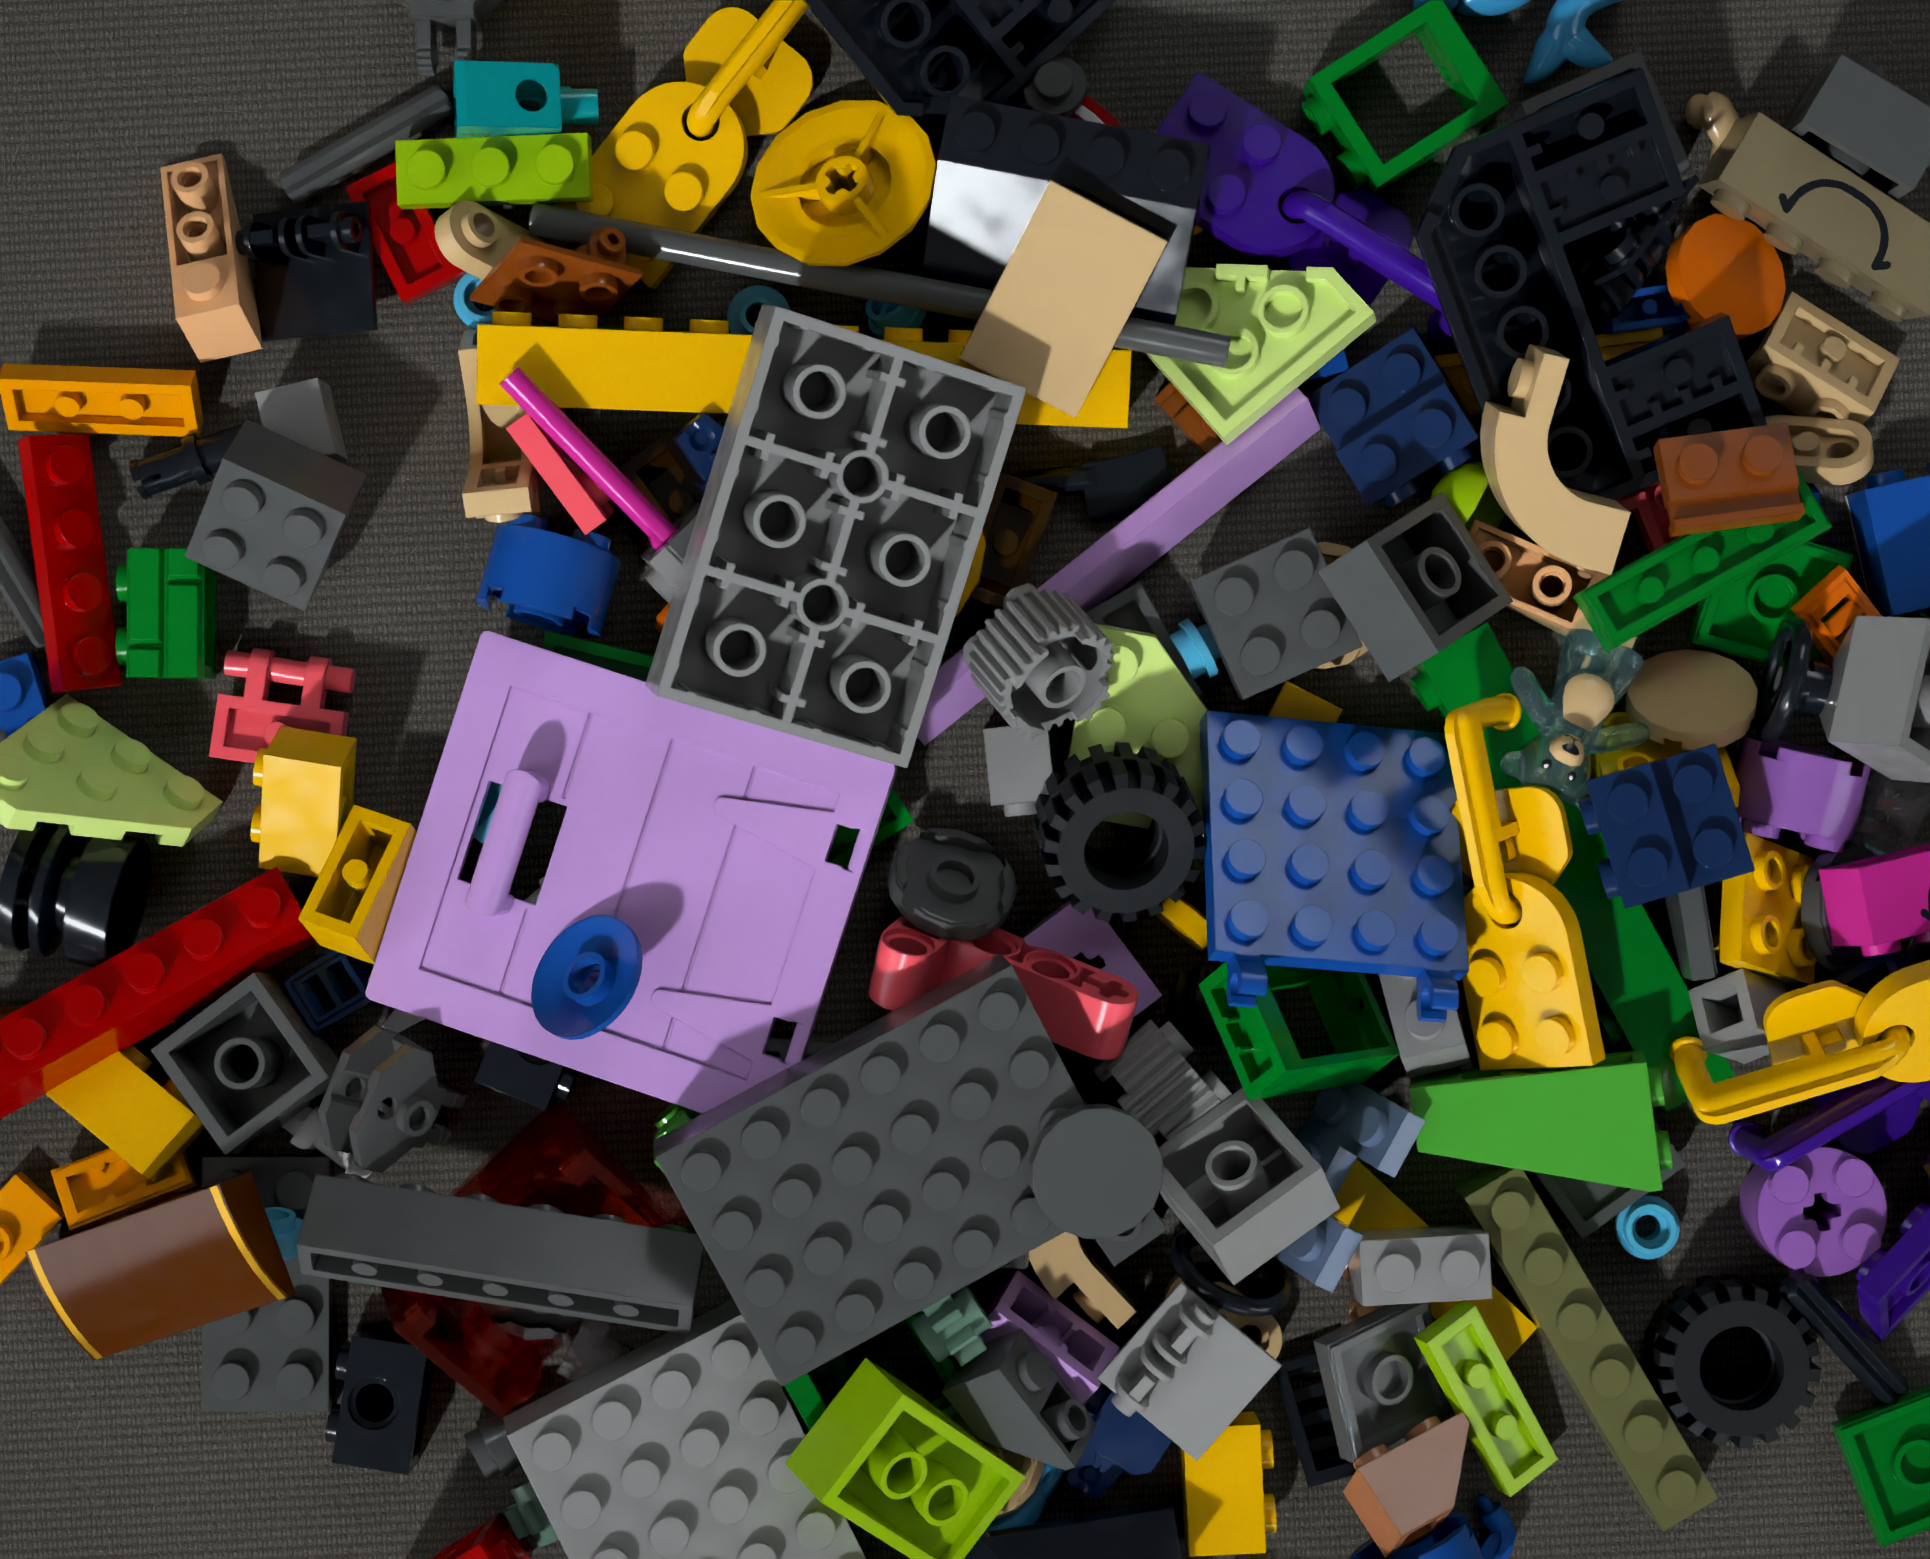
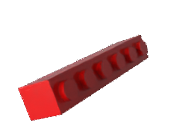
M276 866L0 1019V1119L41 1097L49 1090L117 1051L125 1050L230 991L252 973L264 972L316 943L317 941L299 921L298 918L302 909L278 867Z

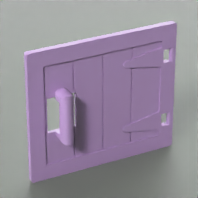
M483 631L473 656L365 991L366 997L369 1000L700 1113L711 1110L803 1060L896 776L897 766L659 697L645 685L646 682L491 631ZM492 781L501 784L502 788L470 883L461 880L460 877ZM545 800L567 806L537 902L533 904L515 898L509 892L538 802L543 803ZM838 825L851 829H860L847 870L843 866L827 861ZM597 915L615 917L627 924L635 932L641 944L643 957L642 971L632 999L617 1019L605 1029L590 1037L567 1040L551 1034L536 1019L531 1001L533 978L542 956L557 936L574 923ZM776 1018L788 1022H797L784 1062L778 1057L765 1053Z

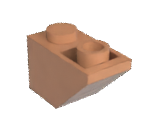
M1463 1412L1442 1423L1437 1416L1430 1417L1405 1435L1406 1443L1389 1451L1385 1444H1381L1363 1454L1353 1463L1356 1472L1343 1490V1493L1385 1558L1436 1531L1454 1508L1470 1423Z

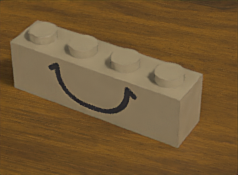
M1761 112L1738 118L1697 186L1713 195L1710 203L1717 210L1733 219L1744 221L1747 217L1764 228L1766 231L1763 234V238L1777 249L1792 255H1796L1799 251L1818 263L1815 271L1828 282L1841 288L1848 289L1851 285L1870 297L1867 305L1879 315L1895 322H1901L1903 319L1930 316V223Z

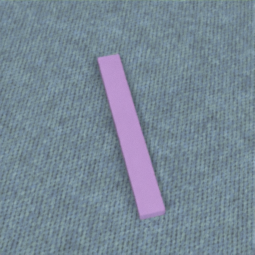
M1296 388L1229 445L1221 441L1037 590L1041 593L1043 589L1047 588L1051 593L1055 589L1061 594L1066 593L1084 612L1108 600L1321 429L1308 398ZM963 649L938 669L917 736L924 746L986 697L970 676L972 672L963 661Z

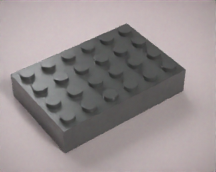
M1000 953L653 1140L655 1157L782 1387L1064 1233L1065 1231H1062L1042 1212L1033 1194L1029 1180V1158L1038 1135L1049 1123L1053 1124L1057 1118L1065 1115L1064 1112L1085 1104L1013 966Z

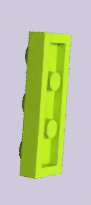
M587 132L395 141L397 205L403 210L451 208L461 201H473L482 206L594 202L591 137Z
M1460 1301L1414 1337L1456 1415L1463 1412L1470 1422L1467 1436L1497 1491L1512 1497L1558 1460L1475 1305Z

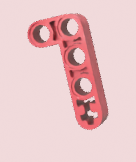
M900 916L882 932L868 989L869 997L877 1005L894 1011L1001 953L1013 966L1053 1043L1095 1059L1111 1060L1123 1055L1139 998L1137 988L1123 978L1059 952L1031 945L1028 946L1022 937L999 928L991 935L971 941L945 940L921 931L906 918Z

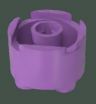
M1744 735L1741 738L1734 772L1740 785L1739 803L1736 811L1742 830L1753 835L1778 839L1781 828L1793 831V837L1803 839L1805 845L1842 853L1845 840L1852 841L1854 839L1871 767L1852 757L1850 762L1832 758L1833 752L1780 740L1773 742L1761 740L1760 742L1750 735Z
M1824 1144L1776 1171H1768L1755 1164L1751 1172H1747L1740 1188L1739 1210L1746 1232L1765 1253L1793 1270L1803 1269L1805 1274L1819 1277L1839 1275L1856 1268L1881 1247V1239L1887 1222V1203L1881 1183L1866 1162L1839 1148ZM1814 1196L1821 1199V1206L1814 1210L1813 1217L1809 1218L1803 1215L1804 1207L1814 1205Z

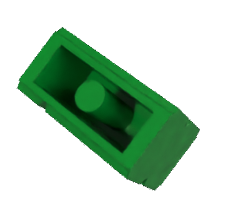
M187 548L127 549V563H119L117 567L116 592L119 601H127V627L118 628L115 651L118 664L126 665V677L216 679V571L184 557Z

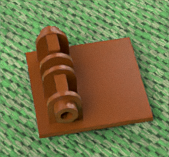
M599 227L590 234L587 245L580 246L576 251L521 237L470 294V300L493 306L497 311L530 312L532 317L553 322L555 326H558V314L598 315L599 321L643 276V270L625 265V237L620 230L614 227Z

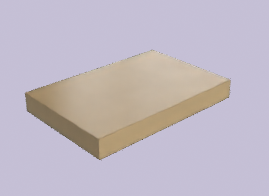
M1050 179L960 355V359L1001 380L1027 388L1026 393L1076 418L1168 241Z

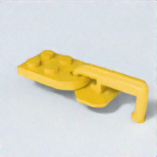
M773 0L759 20L748 11L737 7H727L713 13L684 50L683 59L686 82L665 83L650 89L640 96L592 155L594 202L555 203L553 206L699 234L733 192L743 176L748 158L747 137L780 133L790 124L811 96L814 77L809 63L783 41L808 9L804 1ZM687 127H688L689 132H690L693 136H695V137H697V138H699V139H701V140H704V141L694 140V139L689 135V133H688V131H687ZM626 253L625 265L643 270V276L640 280L653 289L657 288L676 264V262Z
M1501 693L1453 709L1448 713L1444 725L1445 739L1457 800L1451 808V813L1459 825L1462 871L1473 880L1475 886L1464 898L1469 972L1462 978L1479 1067L1480 1070L1593 1066L1606 1058L1582 933L1572 906L1564 895L1554 887L1573 854L1567 815L1559 797L1546 787L1528 785L1494 789L1483 729L1492 726L1499 731H1508L1518 724L1522 714V707L1518 698L1511 693Z
M1930 960L1902 968L1878 982L1867 994L1840 982L1826 980L1780 995L1767 1007L1763 1017V1026L1771 1066L1713 1083L1705 1065L1708 1052L1702 1050V1041L1690 1036L1676 1039L1669 1047V1056L1674 1061L1678 1078L1695 1114L1701 1121L1707 1124L1719 1125L1867 1082L1880 1076L1907 1083L1929 1081Z

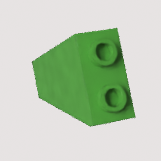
M1634 1050L1605 1054L1606 1059L1593 1066L1503 1070L1472 1068L1436 1072L1411 1078L1409 1090L1412 1112L1426 1120L1416 1138L1418 1152L1648 1192L1663 1191L1661 1170L1673 1169L1668 1130L1655 1132L1652 1107L1665 1106L1660 1067L1647 1068L1644 1051Z

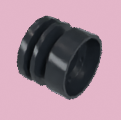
M37 822L33 831L20 830L10 849L0 883V944L6 949L20 952L30 947L35 955L47 957L54 954L63 942L65 956L71 963L93 968L132 947L144 915L150 886L151 855L150 847L145 839L126 835L123 836L122 840L92 837L86 845L85 836L71 835L68 825L65 824L59 827L55 823Z

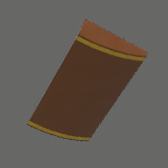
M251 1171L108 1220L77 1233L68 1234L25 1252L33 1273L53 1311L69 1334L93 1360L296 1294Z

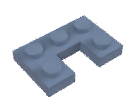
M1363 1083L1323 1089L1319 1093L1315 1106L1297 1139L1320 1164L1336 1196L1356 1157L1395 1178L1426 1120ZM1330 1215L1274 1257L1314 1285L1332 1293L1363 1235L1333 1215Z

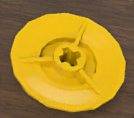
M841 100L806 112L777 134L758 162L750 195L757 227L775 249L809 266H848L884 253L913 230L932 200L937 164L929 136L911 116L897 115L887 104L877 100Z

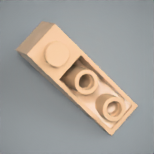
M220 153L160 167L175 316L200 363L263 349L257 297L247 255H241L236 248L235 236L241 228L223 154Z
M1474 520L1469 533L1513 600L1506 608L1565 637L1606 653L1573 597L1610 575L1572 565L1555 557L1536 544ZM1637 637L1606 654L1626 661Z

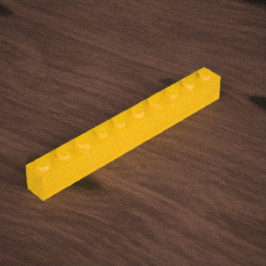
M492 311V324H477L476 404L520 406L499 385L501 380L511 370L519 366L560 408L728 414L753 334L729 333L728 320L690 319L689 332L663 331L664 318L624 316V329L598 328V315L558 314V326L532 325V313ZM836 325L857 333L859 330V326ZM884 327V339H879L997 378L960 359V355L973 330L949 329L948 342L923 341V328ZM1112 348L1076 418L1025 393L1016 424L1128 428L1132 350Z

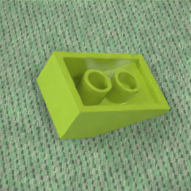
M867 1358L859 1365L785 1462L788 1468L821 1503L910 1559H964L1026 1478L1021 1471L913 1389Z

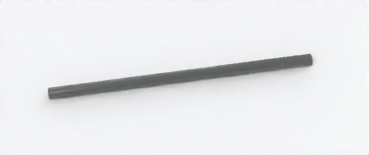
M534 203L529 219L530 235L587 245L588 238L595 229L599 227H614L623 233L626 241V253L977 321L993 290L859 264L848 266H809L775 248L541 203ZM1129 316L1113 347L1225 368L1232 336Z

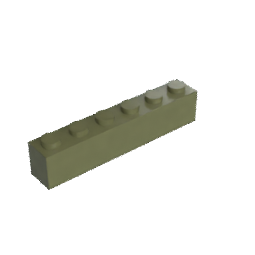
M1490 1165L1455 1186L1453 1190L1473 1224L1489 1233L1491 1254L1531 1321L1538 1327V1333L1646 1514L1664 1532L1719 1499L1524 1170Z

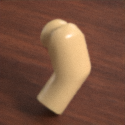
M1714 91L1710 92L1708 96L1705 94H1695L1687 102L1685 110L1687 123L1695 129L1704 128L1712 141L1707 168L1735 121L1739 118L1729 98Z

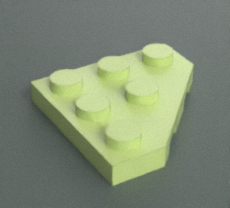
M1216 263V268L1187 267L1175 325L1232 336L1226 366L1221 368L1148 353L1145 354L1226 445H1229L1377 321L1374 311L1333 267L1307 266L1306 271L1270 270L1268 265Z
M1096 624L1113 644V647L1110 649L1113 652V657L1109 659L1113 665L1112 668L1106 671L1110 676L1108 680H1105L1109 684L1108 693L1110 697L1100 702L1103 706L1100 710L1094 709L1092 711L1093 717L1090 720L1084 718L1079 722L1074 721L1068 758L1076 754L1080 761L1091 756L1088 747L1102 744L1104 752H1113L1115 742L1130 743L1134 754H1137L1142 746L1156 751L1160 762L1167 758L1176 766L1180 777H1184L1203 819L1200 720L1205 712L1209 710L1200 697L1197 696L1155 634ZM1125 812L1110 816L1103 821L1148 829L1152 818L1140 813Z
M67 694L0 742V824L6 828L33 831L37 822L68 825L70 834L76 836L122 840L126 831L156 834L157 843L160 845L183 847L215 819L223 801L205 790L198 781L182 774L150 752L143 743L131 739L99 717L92 708L79 703Z

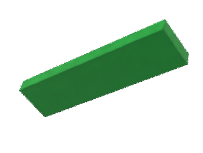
M1800 471L1797 472L1800 482L1798 492L1800 502L1804 503L1805 513L1799 521L1682 535L1576 594L1573 598L1606 653L1610 652L1832 528L1831 523Z

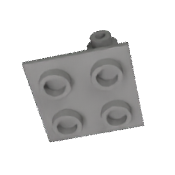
M1181 1281L1102 1370L1097 1379L1115 1393L1111 1401L1119 1411L1128 1417H1131L1137 1411L1198 1461L1282 1365Z

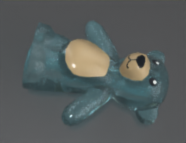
M1573 629L1567 633L1561 648L1557 665L1556 683L1551 699L1546 696L1532 671L1524 666L1513 669L1510 675L1511 686L1529 719L1540 733L1533 737L1522 751L1509 752L1502 758L1501 769L1504 773L1518 778L1522 786L1548 788L1559 797L1562 803H1571L1580 810L1577 798L1589 795L1586 781L1589 780L1591 774L1590 754H1603L1638 747L1649 740L1650 730L1643 723L1632 722L1615 726L1602 725L1609 717L1614 705L1628 691L1644 664L1642 656L1631 648L1622 645L1606 653L1593 631Z

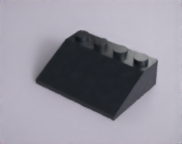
M951 95L937 162L921 277L994 290L1051 179L1168 241L1130 317L1175 325L1210 157V144Z

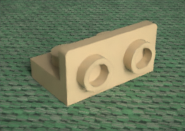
M1791 292L1783 301L1782 310L1768 327L1758 349L1745 363L1754 388L1763 396L1776 401L1796 415L1847 419L1863 424L1875 413L1900 358L1801 296Z

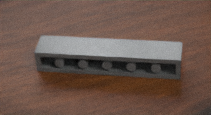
M348 1173L338 1174L335 1177L315 1174L297 1242L300 1272L304 1275L688 1335L691 1332L704 1257V1245L698 1234H693L689 1229L679 1225L664 1224L654 1228L629 1224L623 1218L610 1214H599L591 1218L565 1214L560 1209L546 1204H534L527 1208L502 1204L496 1199L482 1194H468L464 1197L435 1193L430 1188L419 1184H403L399 1187L370 1183L361 1176Z

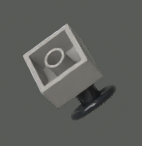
M1856 615L1830 665L1813 660L1810 661L1812 630L1809 622L1803 617L1789 619L1782 626L1773 643L1761 678L1754 717V726L1758 738L1764 742L1776 741L1785 732L1795 710L1819 715L1827 740L1831 744L1891 780L1930 783V619Z
M1241 1088L1159 1147L1163 1157V1185L1160 1194L1187 1228L1175 1237L1170 1251L1172 1264L1181 1280L1202 1299L1220 1309L1242 1316L1264 1317L1275 1314L1283 1309L1288 1303L1291 1294L1289 1277L1281 1263L1274 1256L1339 1210L1340 1206L1320 1164L1263 1099L1248 1101L1244 1089ZM1201 1245L1211 1257L1210 1262L1193 1263L1190 1257L1191 1248ZM1260 1270L1267 1276L1270 1284L1257 1277ZM1213 1282H1223L1233 1287H1240L1254 1297L1232 1293Z

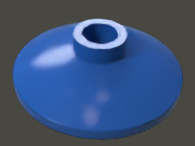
M597 915L574 923L557 936L542 956L532 983L531 1001L536 1019L545 1030L562 1039L577 1040L600 1032L617 1019L632 999L641 976L642 949L635 932L627 924L615 917Z

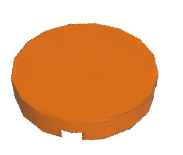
M1712 214L1689 225L1670 245L1665 266L1668 291L1675 306L1682 303L1685 311L1691 316L1686 319L1690 325L1723 312L1729 315L1739 342L1769 327L1782 310L1786 291L1783 264L1774 246L1763 238V233L1756 225L1746 220L1733 219L1725 214Z

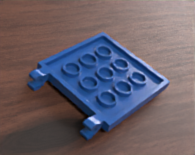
M1217 711L1205 712L1200 720L1203 823L1206 831L1203 834L1207 845L1204 863L1208 961L1227 962L1228 1006L1255 1008L1256 995L1264 996L1267 993L1265 965L1416 977V1008L1419 1021L1444 1023L1446 1021V1010L1456 1011L1458 1009L1459 990L1456 980L1460 981L1469 972L1459 825L1451 813V808L1457 797L1448 749L1440 736L1441 733Z

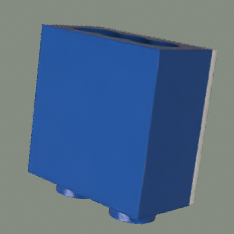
M1927 463L1929 472L1927 476L1906 480L1904 469L1888 471L1865 477L1867 489L1845 496L1867 596L1883 617L1930 607V463Z

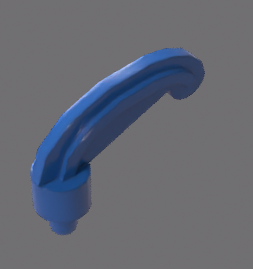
M1479 1494L1477 1496V1503L1483 1510L1479 1517L1489 1530L1488 1535L1480 1546L1484 1559H1508L1513 1551L1516 1537L1512 1519L1500 1502L1492 1503L1486 1494Z

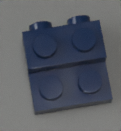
M1416 327L1403 333L1306 396L1315 415L1337 448L1335 454L1368 507L1383 500L1389 510L1421 490L1415 478L1436 465L1441 473L1445 475L1476 455L1470 444L1480 438L1481 430Z
M1716 743L1587 780L1586 785L1589 795L1577 798L1588 836L1602 833L1609 858L1596 861L1607 898L1612 899L1621 896L1625 909L1755 871Z

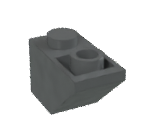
M1022 1328L984 1343L987 1350L962 1367L959 1363L957 1364L942 1393L979 1440L1065 1471L1076 1467L1097 1424L1088 1414L1085 1406L1078 1401L1050 1365L1047 1357L1039 1351Z

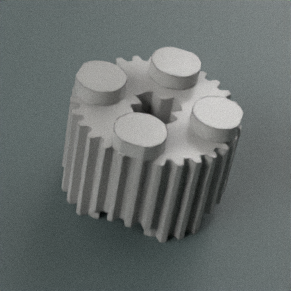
M1028 583L1012 588L1003 600V610L997 608L994 611L995 617L985 620L986 628L978 630L976 635L971 637L963 647V661L972 672L970 675L972 680L1011 728L1022 737L1027 735L1029 739L1033 740L1037 735L1045 734V730H1050L1055 723L1058 727L1062 726L1066 718L1070 720L1075 719L1076 722L1082 721L1084 718L1090 720L1093 717L1092 711L1094 709L1100 710L1103 707L1100 702L1110 697L1108 693L1109 684L1105 680H1108L1110 676L1106 671L1112 668L1113 665L1109 660L1113 657V652L1110 650L1113 644L1068 594H1061L1056 589L1051 593L1045 588L1040 593L1033 585Z
M1150 1019L1127 1039L1122 1056L1117 1059L1103 1060L1092 1069L1102 1083L1113 1075L1126 1091L1117 1100L1122 1108L1130 1112L1153 1136L1160 1131L1168 1141L1232 1095L1212 1070L1208 1071L1203 1077H1200L1185 1060L1194 1049L1170 1021L1166 1022L1161 1028H1158Z

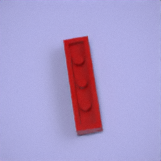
M89 434L29 435L18 439L51 692L54 694L111 689L122 686L120 665L117 662L115 651L116 635Z

